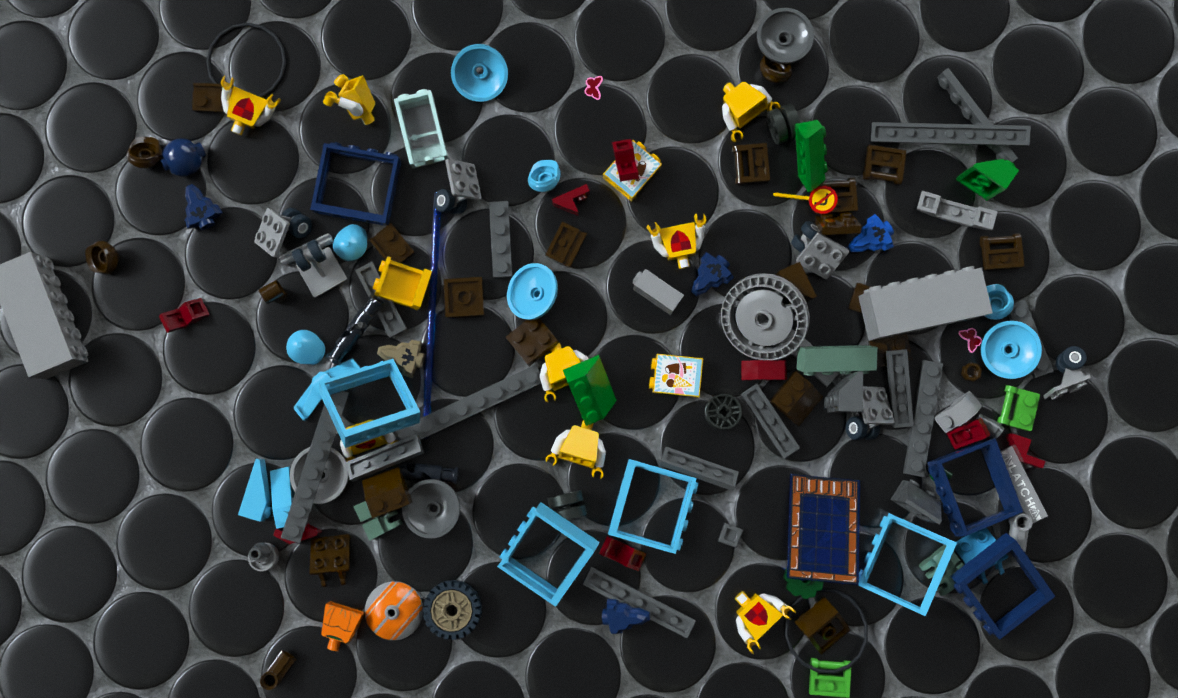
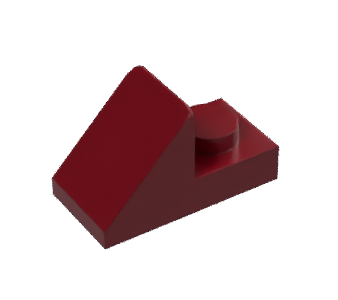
M587 184L552 199V203L556 208L579 216L574 202L577 201L579 203L586 200L587 196L590 195V190Z
M981 417L973 421L968 420L961 426H957L947 432V435L954 449H958L990 436V433Z

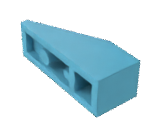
M260 458L255 460L238 515L261 522L269 518L272 507H270L271 497L265 459Z
M290 467L270 471L272 510L276 529L285 526L295 495L290 482Z

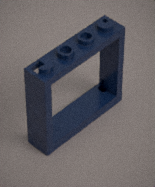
M337 142L324 143L310 210L316 214L387 226L390 221L402 162L397 154H392L391 152L381 154L378 153V150L370 148L365 151L360 150V147L354 145L343 147L341 146L342 144ZM332 154L393 165L383 215L322 204Z
M995 438L980 441L927 462L929 473L936 485V492L941 498L943 510L947 514L950 529L955 536L970 535L1023 512ZM981 449L1004 510L965 526L942 464Z
M1007 533L950 576L955 583L953 585L955 590L965 596L963 601L969 608L973 607L975 610L973 615L979 622H984L985 625L982 627L990 636L993 634L999 640L1055 597L1018 542ZM1010 552L1037 591L994 623L967 584Z

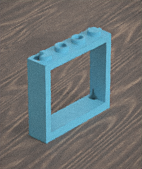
M394 359L381 361L371 366H364L361 369L345 372L342 375L319 382L320 395L345 448L420 423V410ZM390 376L406 410L345 429L330 395Z
M629 459L608 535L676 554V551L680 550L683 539H680L681 533L686 531L688 520H685L687 512L691 513L693 507L691 497L692 494L697 492V478ZM635 467L688 482L671 545L617 530Z
M540 502L537 508L533 506L527 514L529 520L527 522L523 521L517 529L520 532L519 535H514L509 541L508 545L511 547L509 550L504 549L499 557L502 560L497 567L556 607L600 542ZM537 517L585 548L558 589L511 557Z
M889 513L887 517H883L880 523V527H882L880 535L876 534L873 539L872 545L875 546L872 553L868 552L864 562L867 565L858 574V585L926 616L957 543ZM893 522L946 545L921 607L867 583Z

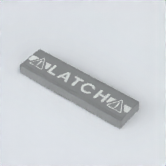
M1009 446L1001 450L1000 452L1023 509L1022 513L1029 515L1033 523L1047 517L1048 515L1013 447Z

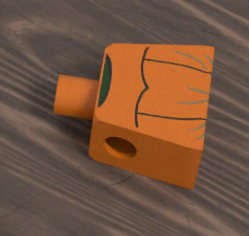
M332 601L326 603L321 635L330 638L327 649L339 651L341 642L349 643L365 612Z

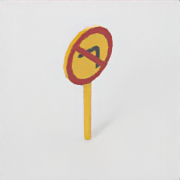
M828 186L815 188L810 193V196L773 194L775 197L809 200L811 209L819 214H827L833 211L838 202L836 192Z

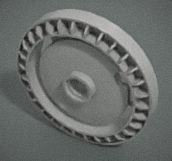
M754 274L740 280L727 293L722 303L721 323L726 337L741 353L758 360H777L790 355L802 343L808 332L810 313L804 296L791 282L773 274ZM753 287H769L782 293L784 296H786L791 302V304L784 305L782 303V299L784 297L774 291L766 289L754 291ZM745 290L748 293L746 296L742 294ZM738 298L740 300V303L738 304L736 310V326L734 320V305ZM761 314L766 315L769 320H764ZM794 320H797L796 332L792 339L780 346L765 347L783 341L791 332Z

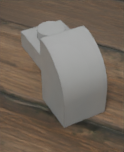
M968 391L954 400L951 406L935 415L934 419L944 432L947 433L971 419L980 410L982 405L971 391Z

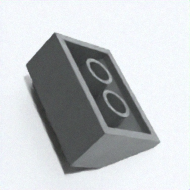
M863 371L846 375L827 393V397L824 400L827 413L863 412Z

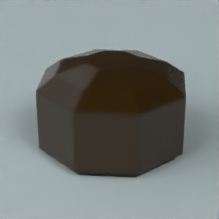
M970 362L962 367L961 375L965 380L973 382L981 377L982 369L978 364Z

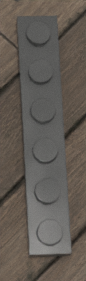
M949 68L944 70L937 77L939 84L948 91L952 102L958 104L963 116L969 119L973 125H992ZM986 145L994 151L997 160L1004 159L1014 162L1018 159L1009 146Z
M922 360L913 411L914 426H911L903 470L904 474L924 477L943 363Z
M592 566L583 582L584 586L610 599H617L620 603H627L631 608H641L650 612V620L685 638H688L696 622L695 619Z

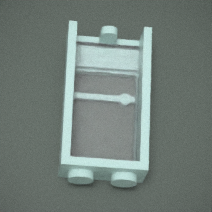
M422 89L417 91L416 94H402L394 99L411 167L417 168L449 159L431 90Z

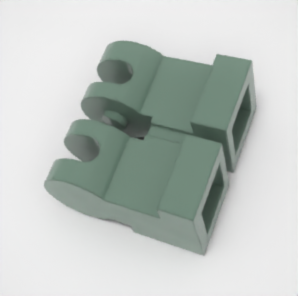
M366 501L353 506L360 522L368 520L362 526L369 541L403 524L401 519L390 522V518L398 514L397 510L386 513L381 518L380 516L372 518Z
M946 545L941 546L930 557L919 564L922 571L932 567L925 574L928 579L933 578ZM953 552L940 582L943 585L937 590L940 596L946 595L954 589L953 585L955 583L950 576L964 566L955 552Z

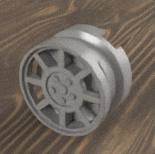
M266 543L270 547L271 554L264 562L252 560L248 554V562L253 569L266 571L278 563L279 551L273 544Z

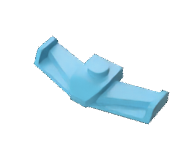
M351 358L341 365H337L324 372H319L312 378V383L294 406V410L303 421L308 420L311 413L322 400L319 382L342 375L345 372L361 369L358 363Z

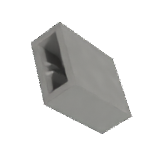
M647 269L643 273L639 271L633 279V290L669 315L672 314L684 296Z

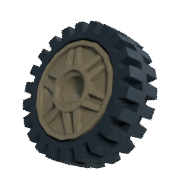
M448 580L436 585L427 595L423 607V617L427 627L431 629L430 631L437 634L436 636L447 640L463 638L471 633L477 626L482 613L481 599L476 590L471 585L457 580ZM449 605L457 607L456 614L449 613Z

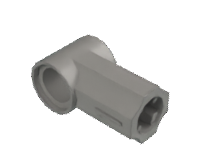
M1020 513L1008 518L1010 524L1009 535L1026 552L1028 532L1033 522L1029 515ZM1020 517H1022L1023 523L1020 526H1018L1017 521Z

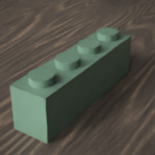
M871 345L798 347L797 370L804 372V375H816V372H822L823 375H833L836 371H840V374H851L852 371H863V374H869V371L877 370L878 347Z

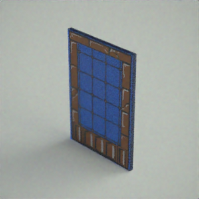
M790 474L787 579L859 585V480Z

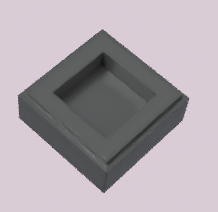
M724 523L718 541L737 548L743 529Z

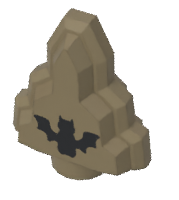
M411 340L409 343L401 342L397 346H381L377 352L385 361L394 359L398 369L402 371V375L413 378L416 368H422L425 354L420 353L422 341Z

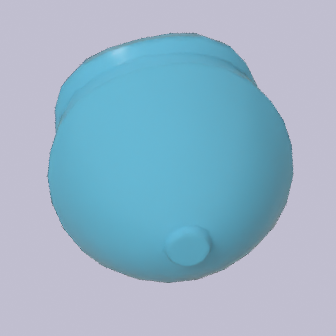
M553 160L536 162L528 176L529 186L538 192L553 190L561 176L558 163Z
M358 225L346 226L334 239V252L345 261L359 259L367 248V233Z
M1000 284L986 286L993 313L985 317L997 320L1009 315L1014 307L1012 295Z
M298 330L288 339L286 350L288 356L293 361L300 364L314 365L319 363L324 357L325 345L313 332Z

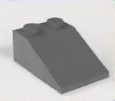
M911 479L910 481L902 480L890 500L921 520L940 525L942 521L941 502L936 499L937 496L928 490L924 492L919 488L921 485Z

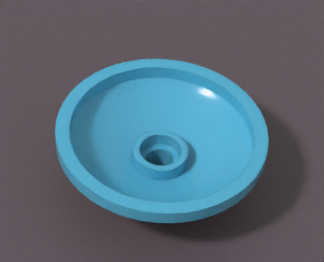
M474 44L465 47L456 55L451 67V78L455 88L462 96L472 101L483 102L495 98L503 91L508 79V68L505 59L496 49L484 44ZM478 67H481L484 71L482 73H478L476 69Z
M531 263L520 268L513 275L507 289V301L511 311L516 316L525 320H534L545 315L551 309L557 297L558 284L551 269L539 263Z
M1005 321L996 324L987 331L981 343V356L984 364L992 373L1002 378L1016 379L1026 376L1035 369L1041 358L1042 346L1037 333L1030 326L1022 322ZM1007 346H1010L1012 349L1009 354L1005 351Z

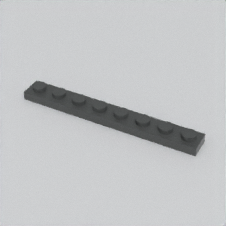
M872 122L871 142L1029 146L1031 126Z
M537 365L527 368L420 418V423L397 430L398 436L402 440L417 434L420 440L541 384L540 371Z
M345 391L330 395L340 418L349 395ZM325 404L281 538L301 543L337 432Z

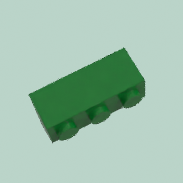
M818 120L795 124L798 177L807 192L813 191L825 181V173L828 172L827 163L824 161V155H827V148L823 141V138L826 137V130Z
M999 159L975 163L960 174L956 180L988 201L1006 190L1019 170L1015 168L1014 163L1011 161Z
M597 355L563 370L586 426L604 419L617 401L601 359Z

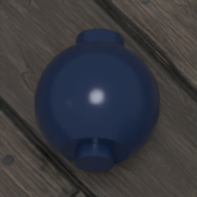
M180 138L172 140L165 146L162 154L164 159L161 162L166 171L170 170L176 176L187 177L198 171L202 164V158L206 157V153L200 142L193 144L188 139Z

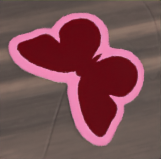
M590 77L586 80L587 88L585 89V94L587 96H592L596 100L600 99L601 94L598 87L602 83L603 77Z
M973 328L959 331V336L968 341V350L971 353L982 342V339L976 336L977 331Z

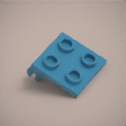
M984 528L956 541L957 545L954 550L964 564H966L995 542L996 539L987 528ZM1004 555L990 567L995 566L996 570H999V574L1002 575L1005 573L1002 561L1007 559L1008 555ZM984 571L978 577L982 579L983 584H986L988 581Z

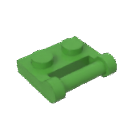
M1006 385L1001 416L998 417L997 422L1017 429L1032 431L1040 394ZM1015 394L1018 396L1014 408L1012 420L1008 419L1013 397Z
M817 658L810 659V665L817 669L834 670L851 662L846 660L843 662L819 661ZM851 667L843 670V676L817 674V672L810 669L809 694L850 698Z

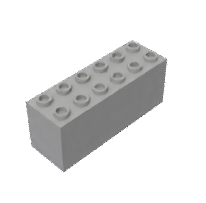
M33 252L0 264V305L28 377L48 379L89 362L87 359L88 352L80 341L81 334L73 323L74 316L68 310L66 305L68 301L59 287L61 283L53 272L54 265L48 257Z
M974 266L962 268L959 271H947L940 275L931 274L921 279H918V277L912 278L902 283L900 281L893 282L882 288L881 285L870 287L864 290V294L858 296L869 341L975 319L993 313L982 268L974 269Z

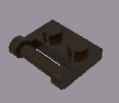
M767 143L736 145L732 147V152L735 154L736 185L770 181ZM743 152L748 153L750 176L744 177Z
M868 145L863 179L884 180L901 185L907 150ZM872 166L896 169L897 171L895 175L871 171Z
M848 178V180L823 182L819 185L828 186L832 189H849V192L836 193L838 202L834 210L829 212L830 214L858 211L855 178Z
M1020 233L1004 237H980L984 270L1024 267ZM1011 243L1014 245V248L990 250V245Z

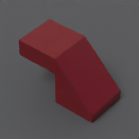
M631 139L612 142L620 182L638 179L639 173Z
M202 298L184 302L178 309L161 313L159 318L166 332L169 333L183 329L207 317L209 312Z
M741 361L742 380H787V361Z
M1013 433L1006 434L1005 438L1009 446L1013 447L1021 463L1035 468L1044 467V460L1027 455L1031 439Z
M307 523L302 540L320 535L322 530ZM278 528L275 530L273 536L285 541L288 544L295 543L293 541L281 538L284 528Z
M609 536L606 537L599 552L600 555L615 560L636 571H639L646 556L645 552Z

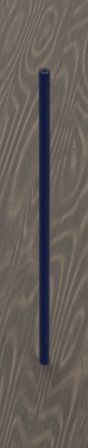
M435 206L433 208L430 265L432 273L429 284L422 417L430 414L441 220V212L436 210Z

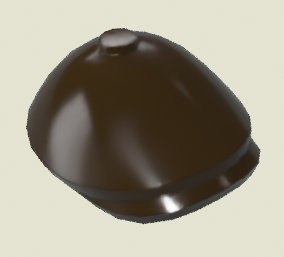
M765 55L760 62L762 75L771 83L785 82L792 75L791 64L774 62Z
M143 136L135 138L127 151L129 163L142 169L155 166L162 156L160 142L153 137Z
M97 241L85 250L88 267L93 272L109 274L118 265L119 256L117 250L105 241Z

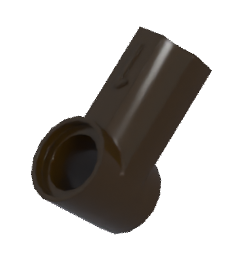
M277 280L259 289V293L266 304L271 302L282 304L286 301L288 295Z
M281 650L266 673L261 676L260 684L263 689L272 690L281 683L283 677L296 660L293 655ZM268 675L274 676V684H270L267 681Z

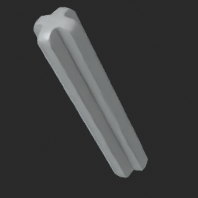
M329 233L314 239L321 248L334 242ZM307 243L280 255L281 263L288 265L294 262L292 252L298 248L305 252L308 250Z

